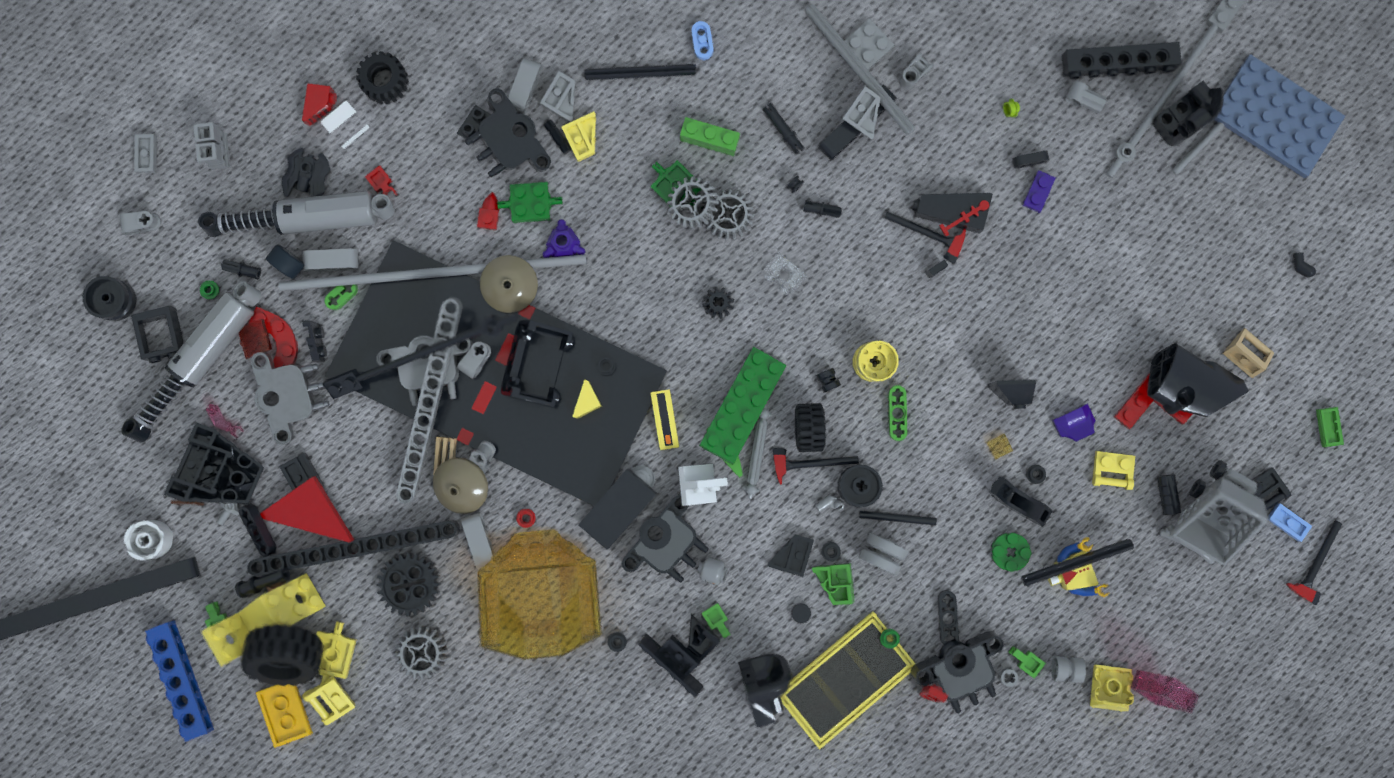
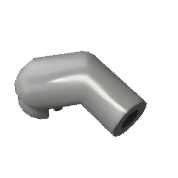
M828 495L815 504V506L821 513L828 507L841 511L844 509L845 504L840 497Z

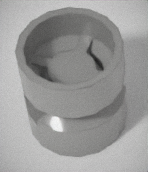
M1054 656L1051 667L1053 681L1066 682L1068 679L1071 683L1082 684L1086 676L1084 659L1071 657L1068 660L1066 656Z

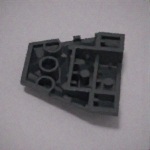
M196 422L188 438V447L174 477L171 476L163 495L182 502L249 504L264 467L237 448L234 443L224 438L217 430Z

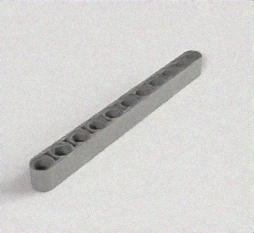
M451 297L443 302L432 345L440 340L444 341L456 336L462 311V302L458 298ZM449 302L455 303L457 307L456 312H451L448 309L447 305ZM444 321L451 323V331L443 328ZM453 346L429 356L396 493L399 502L404 504L410 503L418 492ZM435 359L441 360L443 363L442 368H437L434 365ZM430 378H434L438 381L437 387L431 386L429 382ZM425 397L432 398L434 404L428 405L425 402ZM420 416H427L429 423H423ZM416 434L423 435L425 441H418L416 439ZM412 453H418L420 460L413 459ZM407 471L414 472L416 478H410ZM403 489L409 490L411 496L404 495Z

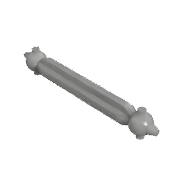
M767 404L756 423L748 472L749 484L747 487L744 486L749 499H752L753 495L759 492L756 484L759 481L768 423L766 419L772 415L767 409Z

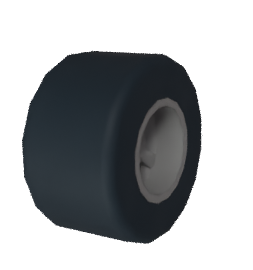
M278 244L274 246L266 257L268 263L291 279H295L304 267V263L298 257Z

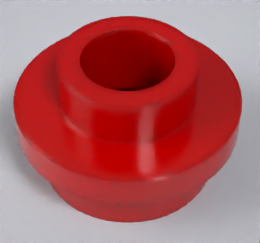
M522 509L518 512L516 521L519 526L529 528L535 523L536 516L532 510ZM525 514L530 517L528 522L523 520Z

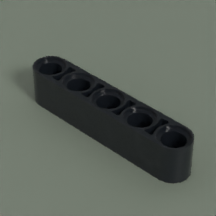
M883 84L882 88L895 101L897 97ZM881 103L878 107L877 118L885 111ZM844 121L822 141L818 148L832 161L861 132Z

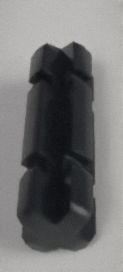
M551 119L545 122L544 127L557 146H560L559 148L562 153L567 154L570 152L571 146L566 142V139Z

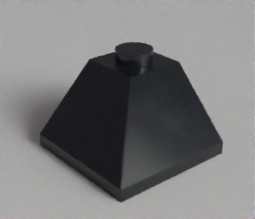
M1036 379L995 381L988 384V388L1008 406H1014V409H1026V405L1032 404Z

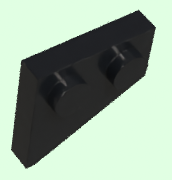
M311 320L302 321L303 327H308L309 337L306 340L312 361L316 363L325 362L324 357L327 356V350L322 342V338L325 337L323 327Z
M794 534L768 562L767 566L803 577L814 540Z

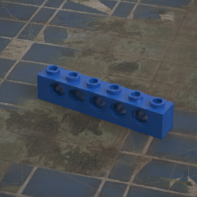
M175 620L146 630V641L151 646L153 661L157 664L160 671L159 678L165 685L166 697L173 707L172 714L178 721L180 736L187 742L213 731L214 727ZM163 640H165L168 644L167 649H165L162 645ZM170 658L174 661V667H171L169 664ZM176 677L181 680L180 686L176 683ZM183 695L187 697V704L182 700ZM189 714L194 716V722L189 720Z

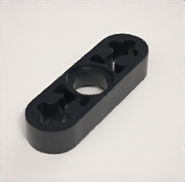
M249 503L240 507V518L260 555L267 557L274 554L277 549L276 544L256 506Z
M944 590L938 595L940 641L943 645L948 642L944 640L945 637H948V630H943V627H954V630L950 629V634L954 637V640L959 641L956 596L953 592ZM946 594L952 598V601L948 602L949 608L953 607V611H942V608H946V602L942 601ZM947 613L953 616V621L950 624L943 622V616Z

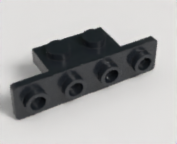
M646 634L638 643L642 650L649 654L659 666L663 667L674 680H677L688 693L697 697L703 685L690 673L701 661L673 635L660 646Z

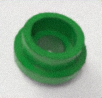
M209 280L201 284L200 294L203 298L212 300L219 295L220 288L216 282ZM208 287H211L210 293L206 291Z
M885 629L881 633L880 642L884 647L891 649L899 644L900 636L894 629ZM888 635H892L893 640L891 642H888L886 640V637Z

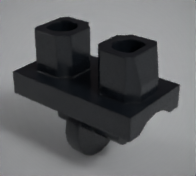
M475 105L457 131V134L468 139L469 136L478 131L480 123L491 114Z

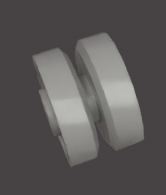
M869 533L866 543L875 548V552L863 548L858 558L898 576L902 567L900 564L892 561V558L904 561L909 551L885 537Z

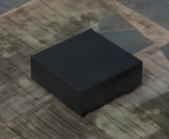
M945 259L926 272L929 278H932L948 267Z

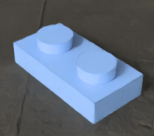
M1277 503L1268 515V521L1298 542L1303 541L1312 527L1281 503Z

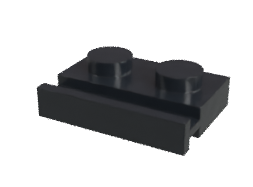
M302 453L279 466L292 491L314 476L317 477L322 487L324 486L306 453Z

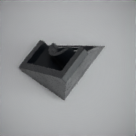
M691 614L687 649L702 661L721 641L715 633Z

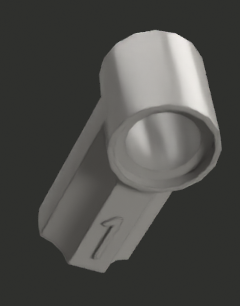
M1074 81L1065 101L1069 104L1072 103L1074 106H1083L1096 113H1100L1107 101V97L1089 90L1085 83Z

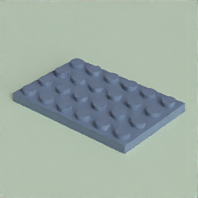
M1250 54L1224 92L1223 106L1215 120L1223 123L1226 128L1301 177L1306 178L1331 141L1345 115Z

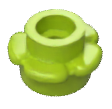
M1009 99L1008 102L1003 104V112L1006 117H1016L1018 115L1020 105L1018 102H1014V99Z

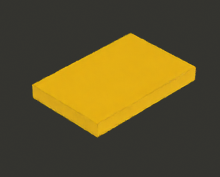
M273 685L255 692L274 748L313 734L297 685Z

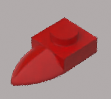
M491 192L479 209L477 227L497 230L499 218L498 200L495 194Z
M934 684L932 686H924L919 693L924 699L939 703H945L948 697L947 694L942 692L943 689Z

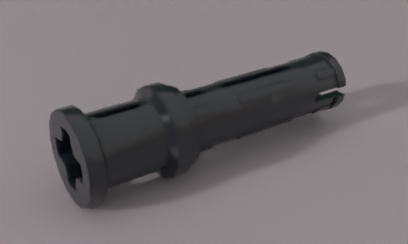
M282 568L262 577H250L248 581L237 582L235 592L240 598H246L251 593H260L265 587L289 580L290 572L287 571V568Z

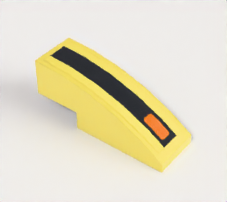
M670 389L651 392L660 450L677 448L679 444Z

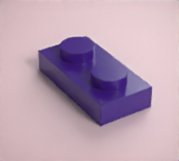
M1038 170L1022 206L1040 213L1056 178Z

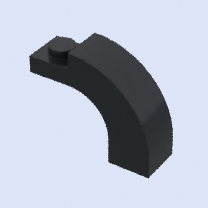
M999 476L992 484L990 493L994 499L1024 518L1044 527L1053 512L1046 504L1023 493L1004 477Z

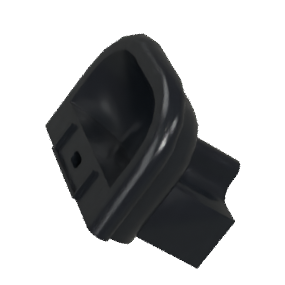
M766 654L738 662L756 728L776 723L774 716L784 711L781 696L786 693L792 680V672L788 661L784 656L778 654Z

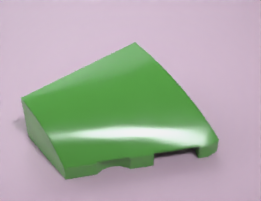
M851 563L812 567L813 573L817 575L822 588L828 593L833 605H847L855 602Z

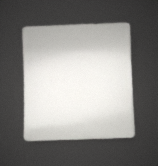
M345 101L325 117L321 123L331 133L356 111ZM366 125L364 128H362L357 134H355L351 139H349L345 144H343L342 148L345 149L348 145H350L355 139H357L361 134H363L367 129H369V126Z

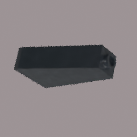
M922 194L918 200L915 199L912 210L915 211V217L950 225L962 217L960 213L963 211L966 214L971 212V206L977 208L983 200L988 201L990 207L993 194ZM989 208L985 211H978V217L975 214L970 216L968 223L964 220L954 227L966 228L968 231L980 234L984 230Z

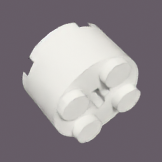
M158 520L140 521L128 528L124 536V544H126L128 554L138 560L156 559L164 556L170 550L173 542L172 530L165 523Z

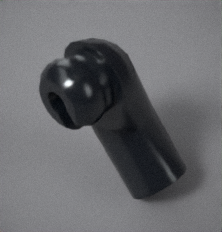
M1303 252L1293 254L1296 272L1307 278L1316 274V269L1304 262Z

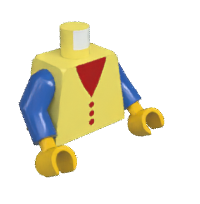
M1085 537L1081 543L1077 542L1064 547L1058 555L1057 561L1053 564L1086 554L1093 547V545L1086 546L1084 544L1090 538ZM1091 564L1048 579L1051 586L1061 583L1063 589L1075 595L1096 596L1099 594L1102 597H1106L1110 594L1102 592V587H1108V584L1104 583L1097 588L1096 585H1099Z

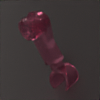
M210 404L208 405L209 408L206 407V412L213 425L226 432L229 431L235 438H238L235 435L237 429L244 432V429L240 426H233L232 423L226 421L217 405Z

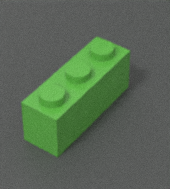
M685 117L680 133V141L731 156L735 155L740 139L739 132Z

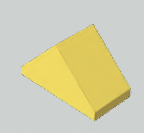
M584 380L572 416L577 419L602 407L590 382Z

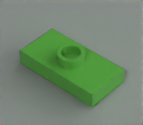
M1338 407L1316 409L1321 446L1344 445Z

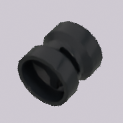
M834 368L816 375L818 381L822 383L823 393L841 386L840 381L835 377L836 372Z

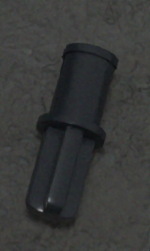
M805 200L803 212L818 214L820 217L826 215L839 218L842 208L827 205L824 202L817 203Z
M226 259L221 263L222 270L235 273L239 277L247 276L256 280L260 278L261 268L246 265L245 262L238 263Z

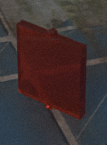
M264 319L245 325L239 332L240 345L243 347L246 359L252 358L258 352L272 350L269 339L270 334L267 332Z

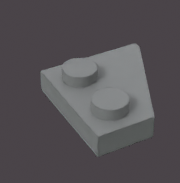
M558 71L540 102L541 106L569 123L573 121L575 80Z
M864 86L842 119L872 140L874 138L881 97Z

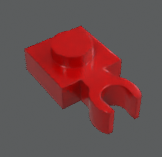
M380 165L365 176L377 193L383 190L385 195L389 191H393L397 195L396 190L389 186L393 181Z

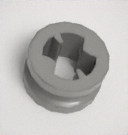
M1005 668L999 673V680L1005 686L1012 687L1018 682V675L1014 670ZM1006 673L1009 675L1011 673L1013 674V676H1011L1013 678L1011 682L1008 680L1006 682L1004 681V679H1006L1004 677Z

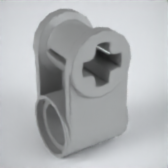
M919 53L901 75L899 83L903 89H912L934 67L933 63L930 64L922 57V53ZM905 76L912 77L913 81H908Z
M148 211L120 214L123 235L154 231L161 225V218Z
M483 342L474 343L458 363L457 369L472 379L476 378L491 355L490 346ZM479 347H480V348H483V349H482V350L484 351V354H483V355H482V354H479V351H478V348H479Z
M482 441L478 449L471 453L468 460L479 466L485 474L496 452L495 446L489 441Z

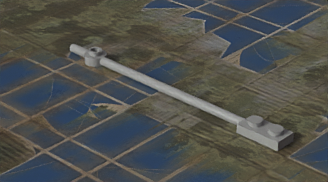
M1222 0L1206 22L1211 25L1130 141L1117 147L1115 151L1116 160L1106 173L1108 177L1113 178L1123 163H1128L1134 159L1136 155L1135 145L1215 32L1218 30L1222 33L1245 2L1244 0ZM1124 150H1128L1129 155H1126Z

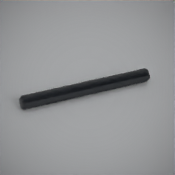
M677 64L585 69L584 76L585 80L696 75V65Z
M1126 539L1031 572L1021 577L1024 586H1029L1132 550L1134 548L1131 539Z

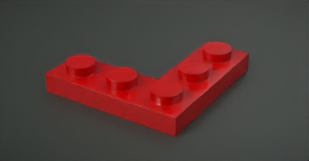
M1150 373L1114 416L1127 429L1133 427L1153 401L1164 410L1162 404L1147 395ZM1178 411L1175 414L1169 415L1183 425L1191 417L1192 413Z

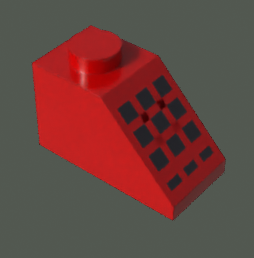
M307 83L302 121L306 125H313L333 109V104H336L337 94L330 86Z

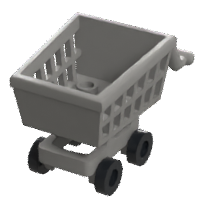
M1219 460L1210 471V477L1214 478L1215 481L1209 487H1206V482L1201 479L1195 481L1189 495L1197 499L1182 511L1176 526L1169 525L1167 528L1161 529L1159 534L1192 550L1209 564H1213L1216 561L1226 566L1268 522L1269 517L1266 513L1264 501L1258 498L1263 490V484L1259 481H1252L1233 469L1227 468V463ZM1216 507H1222L1221 512Z

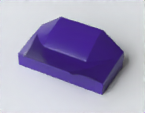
M1084 404L1052 420L1060 437H1068L1076 442L1095 433L1094 423L1096 420L1088 404Z

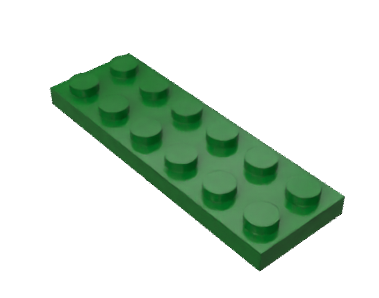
M753 347L699 446L733 465L787 365Z

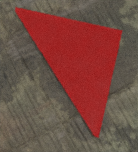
M316 476L311 477L260 513L264 520L346 542L354 540Z

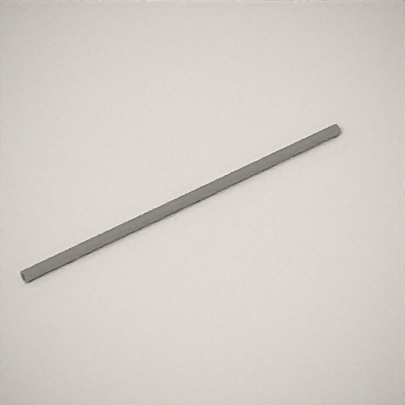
M586 254L525 260L533 269L587 264ZM488 263L281 281L278 286L280 291L479 274L483 272Z

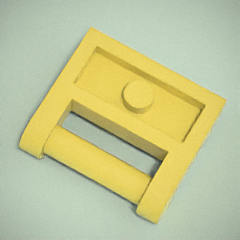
M1095 451L1092 485H1109L1133 490L1135 456ZM1101 471L1126 474L1125 480L1101 477Z
M334 676L315 688L307 690L302 695L303 699L309 702L321 716V721L324 725L331 724L355 708V703ZM320 695L333 712L328 713L316 697Z

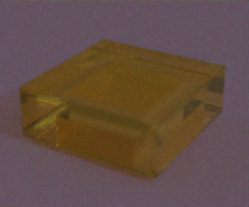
M1005 434L986 442L994 459H998L1013 451Z

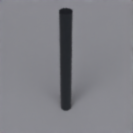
M859 511V518L935 526L937 523V518Z

